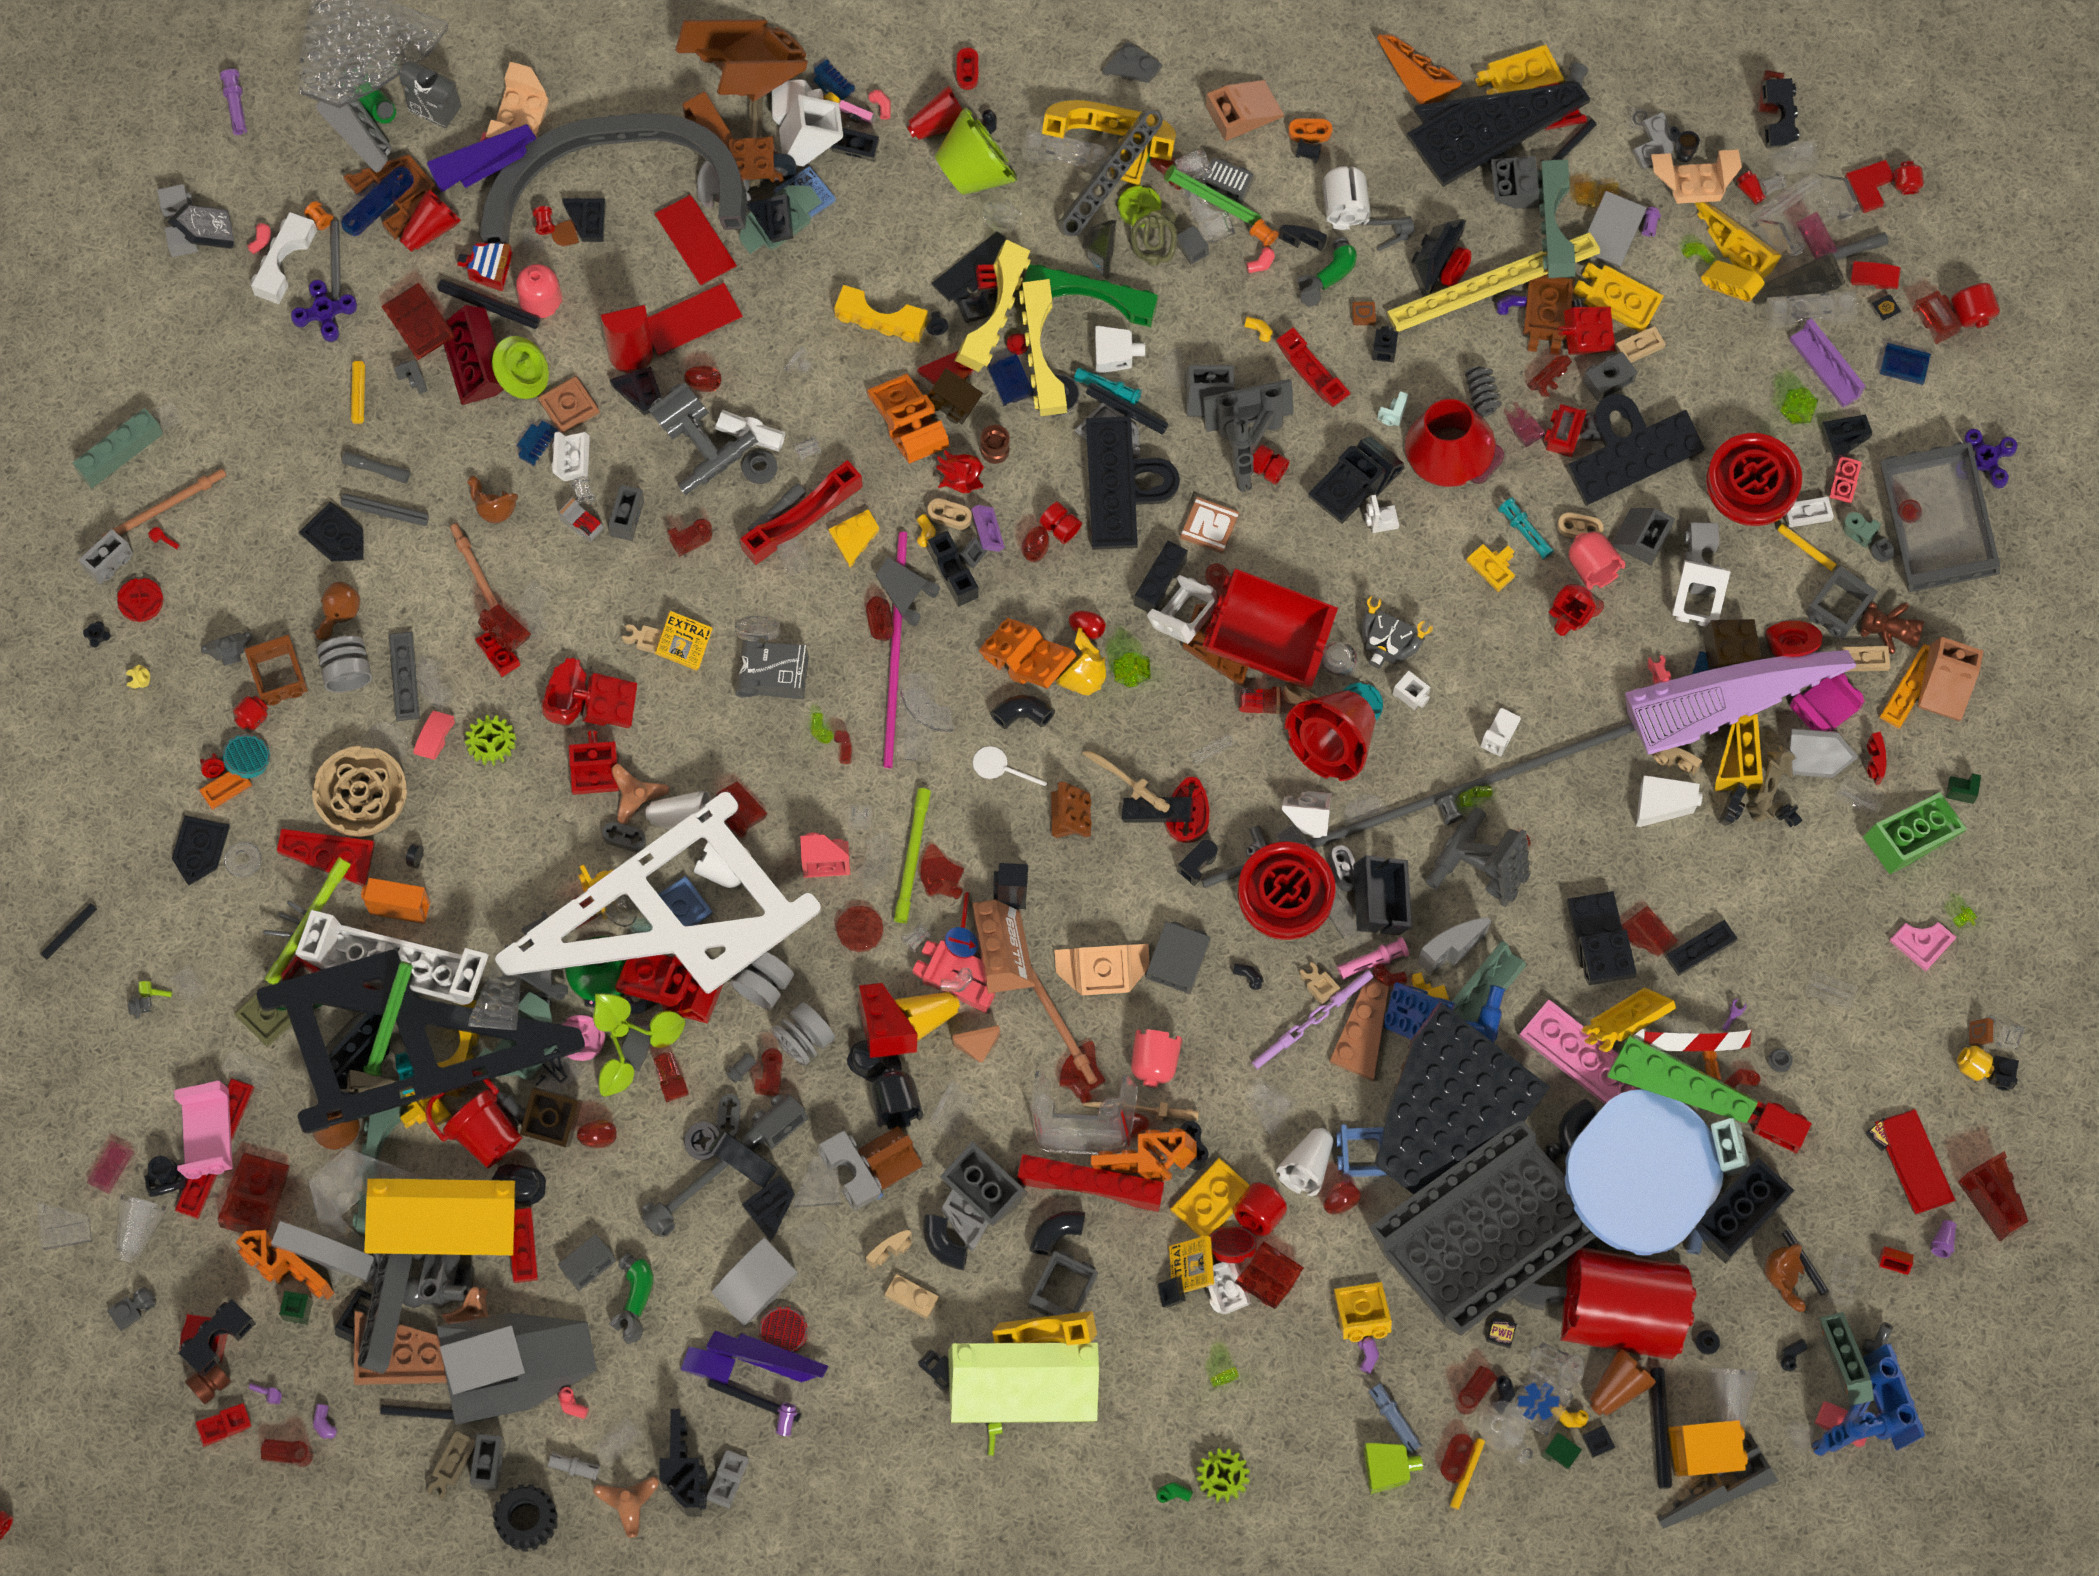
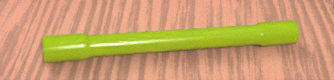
M926 788L917 789L914 817L900 894L894 915V921L897 923L906 924L908 922L911 893L925 816L928 811L931 791Z
M340 857L337 859L322 888L264 980L270 984L279 983L281 974L296 953L311 910L321 912L337 884L341 882L351 865L349 862Z

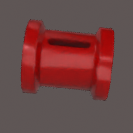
M549 206L535 208L532 211L533 216L536 218L537 226L535 227V232L539 235L553 233L555 225L552 224L551 220L552 208Z

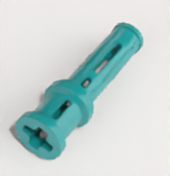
M1081 367L1077 369L1074 376V381L1087 386L1090 383H1095L1134 405H1137L1142 394V389H1133L1126 386L1122 381L1116 383Z
M1514 497L1506 500L1498 508V512L1503 513L1510 521V526L1517 528L1543 560L1554 552L1528 521V514L1522 512L1516 505ZM1529 531H1530V532L1532 533V535L1538 540V542L1540 543V545H1538V543H1537V542L1533 539V537L1529 534Z

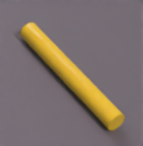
M1784 524L1780 525L1777 530L1779 533L1831 572L1837 566L1835 562Z
M1476 1438L1450 1503V1507L1459 1510L1484 1447L1485 1441L1480 1438Z

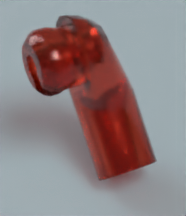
M836 730L834 741L841 743L840 763L850 764L852 757L850 735L846 730Z
M1379 963L1374 966L1373 976L1380 983L1388 987L1394 986L1396 982L1407 983L1405 971L1392 974L1385 968L1384 964Z
M1741 1068L1724 1080L1723 1083L1733 1088L1739 1084L1756 1086L1760 1083L1761 1077L1756 1071Z

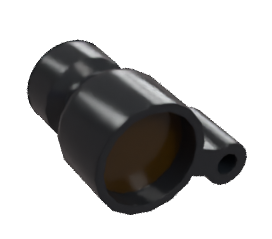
M1672 127L1668 138L1676 143V157L1681 162H1689L1698 150L1700 138L1693 131L1681 132L1677 127Z

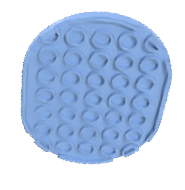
M1647 1090L1627 1091L1609 1100L1574 1140L1565 1160V1186L1575 1205L1574 1210L1593 1234L1608 1245L1618 1250L1624 1249L1634 1252L1636 1255H1652L1654 1253L1666 1252L1681 1243L1705 1215V1212L1713 1205L1719 1195L1723 1181V1171L1720 1168L1714 1137L1705 1122L1683 1102Z

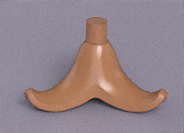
M620 764L612 767L613 777L622 793L617 821L620 824L626 825L642 803L669 793L667 785L641 782Z
M473 1287L468 1292L463 1305L451 1313L442 1314L444 1321L448 1324L489 1317L485 1300L488 1291L484 1288L478 1289Z
M653 1476L628 1488L596 1485L593 1492L599 1499L618 1511L627 1537L633 1538L638 1535L641 1506L659 1486V1480Z

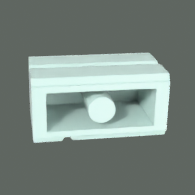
M1734 1118L1711 1124L1721 1170L1728 1176L1744 1172L1750 1166L1744 1137H1742L1741 1125Z

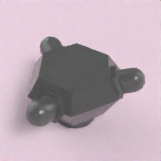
M239 632L209 641L208 644H204L201 647V651L203 654H209L216 661L222 660L223 666L241 661L240 654L244 653L246 645L252 640V634L249 632L241 634Z

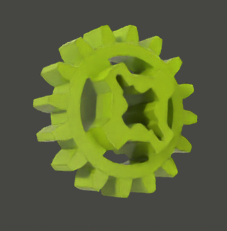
M486 715L483 722L480 718H477L478 725L470 724L472 732H466L468 740L465 741L466 747H469V755H474L473 757L476 762L482 759L483 765L491 761L494 766L498 759L502 763L505 762L504 755L511 757L512 754L509 749L516 748L513 742L516 740L515 733H512L514 731L512 725L507 726L506 719L499 722L497 715L493 720H490V717ZM480 749H484L488 753L482 752Z
M1220 1448L1217 1449V1455H1214L1211 1451L1208 1452L1209 1460L1202 1458L1200 1461L1204 1467H1197V1472L1202 1474L1196 1479L1199 1483L1203 1482L1200 1491L1207 1490L1206 1498L1208 1499L1212 1495L1216 1496V1503L1220 1501V1498H1224L1225 1502L1229 1503L1230 1496L1237 1500L1239 1498L1238 1491L1241 1493L1246 1491L1242 1484H1249L1250 1479L1244 1477L1250 1473V1469H1243L1247 1461H1239V1453H1236L1234 1456L1230 1455L1231 1449L1229 1448L1226 1454H1222ZM1221 1460L1229 1461L1231 1464L1222 1463ZM1211 1465L1214 1473L1207 1479V1470ZM1219 1471H1222L1223 1474L1228 1473L1227 1480L1218 1478ZM1239 1472L1240 1479L1238 1484L1235 1486L1233 1476H1235ZM1221 1487L1224 1488L1226 1491H1219L1214 1488Z

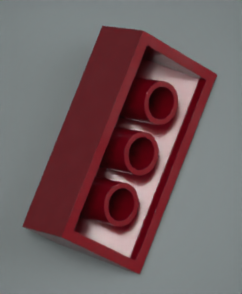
M464 305L438 327L461 405L497 396L504 390L497 381L492 367V356L497 344L486 308Z

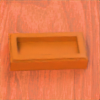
M228 771L199 789V791L213 810L249 788L252 784L248 778H240L241 776L233 775Z

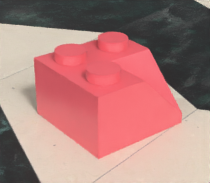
M816 832L800 836L804 878L850 875L848 841L842 839L830 840L825 835H819Z

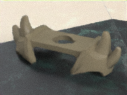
M1778 746L1781 752L1770 751L1767 753L1770 756L1768 758L1770 763L1760 792L1754 798V802L1758 806L1749 807L1748 809L1752 814L1758 815L1753 818L1755 822H1763L1768 819L1775 820L1774 815L1783 807L1782 802L1773 804L1772 800L1781 775L1785 773L1789 778H1793L1792 761L1796 759L1795 755L1785 746ZM1772 778V786L1768 790V782Z

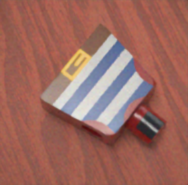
M476 243L473 246L471 255L459 254L457 266L468 268L467 272L470 281L503 291L513 255L511 245Z

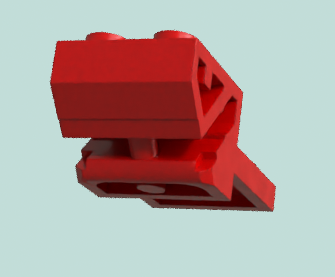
M655 955L627 959L615 988L620 993L661 1003L663 1011H673L681 1017L708 1024L724 983L713 992L705 993L676 955L674 957Z

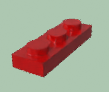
M532 1208L514 1210L513 1255H511L514 1283L538 1281Z

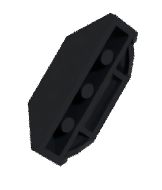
M1459 219L1435 226L1429 235L1425 234L1421 242L1422 249L1420 252L1416 251L1411 262L1414 264L1413 275L1422 297L1432 293L1440 278L1441 270L1446 266L1465 230L1466 220Z
M359 1013L325 1046L340 1090L347 1089V1074L349 1070L366 1073L363 1071V1068L368 1065L383 1016ZM390 1040L384 1058L389 1054Z

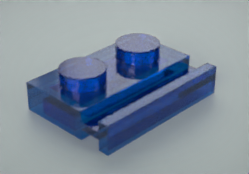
M1887 343L1879 374L1923 385L1931 354Z
M1017 354L987 366L1003 406L1034 395V391Z

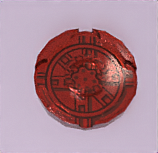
M854 906L847 909L839 917L836 926L838 939L841 944L855 952H865L876 947L881 941L884 932L880 916L872 908L865 906Z

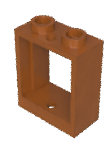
M289 635L244 649L260 699L266 705H276L281 700L289 697L298 698L308 691ZM289 653L298 682L265 692L256 664Z

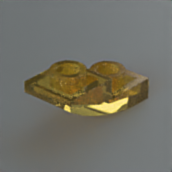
M1596 181L1574 183L1576 205L1599 207L1606 191L1620 196L1618 182L1597 185Z

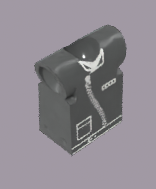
M411 60L403 65L400 72V82L405 86L404 92L408 111L447 129L462 106L457 88L455 87L457 82Z
M743 639L740 655L743 666L737 677L735 695L742 698L761 695L804 700L809 663L806 645L762 644L752 639Z

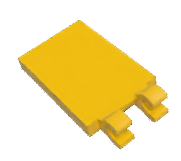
M1543 45L1488 63L1487 70L1477 73L1478 78L1475 79L1478 88L1491 82L1493 88L1486 91L1487 95L1532 89L1537 86L1553 83L1563 84L1565 79L1547 45Z
M1591 263L1587 264L1582 276L1593 280L1589 286L1585 282L1578 280L1573 290V294L1585 297L1584 304L1590 307H1611L1614 320L1638 332L1646 330L1664 295L1606 265L1601 270Z
M1644 987L1591 1019V1025H1586L1581 1029L1583 1033L1590 1034L1584 1041L1589 1045L1596 1044L1598 1040L1605 1041L1603 1045L1599 1046V1049L1608 1052L1613 1048L1616 1040L1622 1042L1628 1038L1629 1034H1635L1676 1009L1675 1002Z

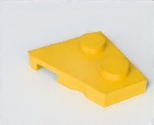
M868 509L828 529L846 563L851 567L860 553L866 549L869 541L879 532V526Z

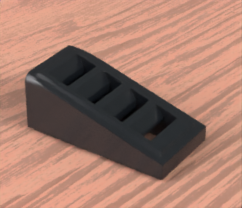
M358 1289L335 1326V1335L353 1344L355 1339V1323L350 1321L349 1318L355 1319V1312L353 1311L355 1308L366 1312L364 1315L367 1316L369 1308L359 1304L358 1301L360 1297L371 1301L372 1294Z

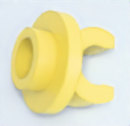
M137 665L126 672V675L133 677V680L128 682L127 686L136 689L149 685L150 673L144 666Z

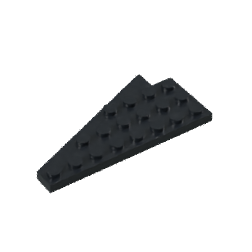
M1579 82L1417 105L1414 107V112L1423 124L1408 132L1407 138L1441 186L1444 187L1590 103L1591 98Z

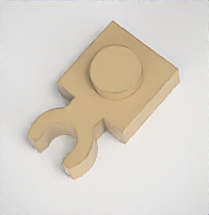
M626 625V631L632 632L633 635L630 637L623 635L622 640L624 643L633 644L637 642V649L655 653L662 630L643 625L642 630L639 631L634 625Z
M1311 962L1310 969L1313 972L1307 974L1301 969L1300 977L1303 981L1309 982L1307 984L1308 991L1322 1005L1339 992L1340 987L1326 971L1319 975L1318 967Z

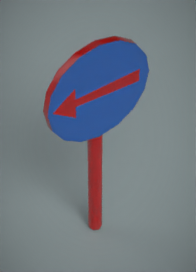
M968 892L964 896L961 927L950 929L944 938L947 950L953 956L963 959L972 957L978 949L976 936L970 930L965 929L969 901Z

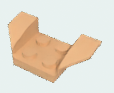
M510 62L505 75L506 90L496 121H490L486 138H491L525 124L529 125L537 138L549 103L546 92L531 67Z
M1738 149L1720 150L1717 163L1673 166L1671 153L1651 154L1654 174L1672 189L1677 204L1721 201L1726 187L1742 168Z
M1148 944L1054 950L1056 973L1081 995L1130 992L1146 973L1150 965Z

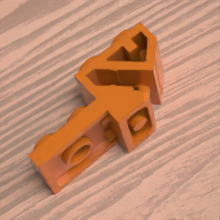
M908 374L867 390L869 399L887 422L889 437L909 464L949 447L948 436L941 420L937 422L931 420V415L935 413L934 404L926 394L923 395Z
M1010 618L1003 621L999 628L979 649L984 659L998 670H1001L1007 664L1009 666V677L1013 681L1023 685L1026 682H1030L1047 689L1077 656L1073 649L1044 640L1036 627Z
M1180 1128L1169 1129V1132L1160 1133L1159 1130H1146L1145 1134H1138V1153L1135 1150H1123L1122 1154L1101 1151L1098 1155H1091V1165L1095 1169L1121 1174L1140 1173L1146 1179L1161 1182L1169 1181L1172 1178V1173L1168 1169L1173 1163L1183 1170L1197 1156V1142ZM1156 1149H1159L1165 1156H1167V1160ZM1154 1153H1155L1162 1161H1165V1160H1166V1162L1162 1163L1158 1158H1156V1157L1154 1156Z
M266 1230L245 1231L236 1241L240 1248L238 1253L242 1256V1259L251 1267L256 1264L257 1270L260 1271V1274L268 1282L274 1280L280 1284L291 1272V1275L300 1283L305 1280L309 1291L317 1298L323 1296L328 1300L334 1294L328 1282L302 1261L303 1258L298 1257L295 1253L277 1247L274 1248L271 1245L272 1239Z

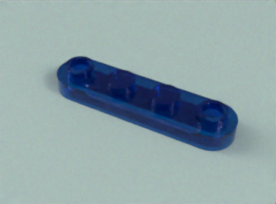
M405 167L395 168L343 217L341 221L342 229L348 235H360L412 186L414 182L413 174ZM403 175V178L398 180V176ZM355 220L353 225H349L350 221Z

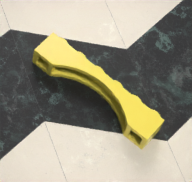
M1007 239L1001 246L993 265L998 286L994 312L987 323L965 337L955 358L956 362L978 372L983 366L987 367L992 358V354L989 353L991 347H996L1000 335L997 334L999 328L1003 329L1008 318L1005 315L1006 310H1010L1015 301V297L1012 296L1014 290H1019L1023 278L1020 277L1022 271L1026 272L1031 260L1028 259L1030 250Z
M1046 279L1023 282V290L1019 291L1020 304H1025L1026 311L1022 312L1023 325H1028L1029 332L1025 333L1026 346H1031L1032 352L1028 354L1029 367H1034V374L1030 376L1032 388L1037 389V395L1033 396L1035 409H1039L1040 416L1067 413L1064 384L1049 369L1040 346L1042 328L1048 314L1052 310L1050 281Z

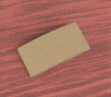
M1678 747L1652 753L1654 760L1660 765H1666L1670 768L1674 762H1677L1678 767L1682 771L1690 772L1693 775L1698 771L1702 763L1701 759Z
M907 1229L884 1240L866 1257V1263L874 1269L878 1264L882 1266L890 1255L888 1251L892 1252L895 1256L900 1252L905 1253L912 1244V1233Z

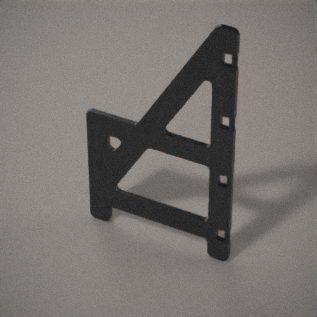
M392 949L265 986L258 989L256 993L259 1006L263 1011L284 1007L290 1018L318 1101L316 1106L301 1110L298 1113L300 1128L306 1134L466 1087L485 1079H492L542 1064L558 1057L583 1051L585 1047L583 1035L578 1028L416 998L413 996L408 983L396 1018V1024L414 1075L410 1078L357 1094L343 1096L312 1006L321 1004L383 1016L399 964L401 963L398 952ZM379 979L382 981L384 988L382 990L365 988L363 984ZM433 1025L514 1041L516 1045L441 1068L437 1065L425 1027ZM556 1045L557 1052L544 1055L543 1049ZM485 1067L487 1073L473 1077L472 1070ZM413 1088L415 1095L401 1099L399 1092ZM340 1110L342 1117L328 1121L327 1114Z

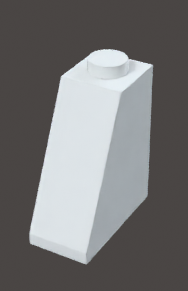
M1644 776L1640 787L1636 826L1642 827L1694 813L1696 807L1701 806L1703 793L1699 792L1700 784Z

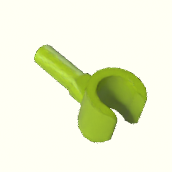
M150 981L139 982V994L141 997L146 998L152 995L172 997L171 991L152 989Z
M989 1423L988 1455L994 1456L995 1435L1003 1434L1001 1423Z

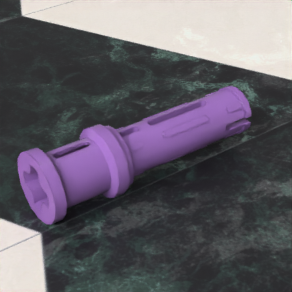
M227 69L220 73V79L224 84L223 95L228 101L233 134L240 135L243 134V131L247 133L241 103L243 90L239 86L238 80L240 74L236 69Z

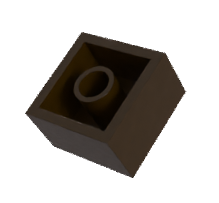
M945 368L929 392L928 397L934 404L935 411H942L947 415V419L955 424H963L983 395V392Z
M1755 619L1711 620L1702 630L1709 670L1762 660Z
M532 1088L519 1135L563 1147H570L583 1100L540 1088Z

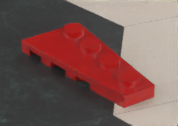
M281 829L277 852L280 855L327 873L331 871L340 857L351 864L343 879L364 886L367 885L375 843L371 840Z

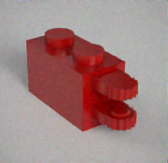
M1758 1101L1754 1110L1762 1113L1761 1116L1758 1117L1752 1114L1748 1120V1123L1756 1126L1753 1133L1797 1154L1812 1123L1807 1121L1808 1119L1801 1114H1792L1786 1111L1785 1107L1778 1103L1771 1104L1768 1102L1766 1105Z

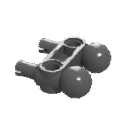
M413 1254L416 1260L423 1261L424 1264L421 1278L410 1277L407 1280L403 1299L405 1306L416 1308L422 1305H432L435 1308H443L450 1300L465 1301L470 1289L467 1286H454L460 1255Z

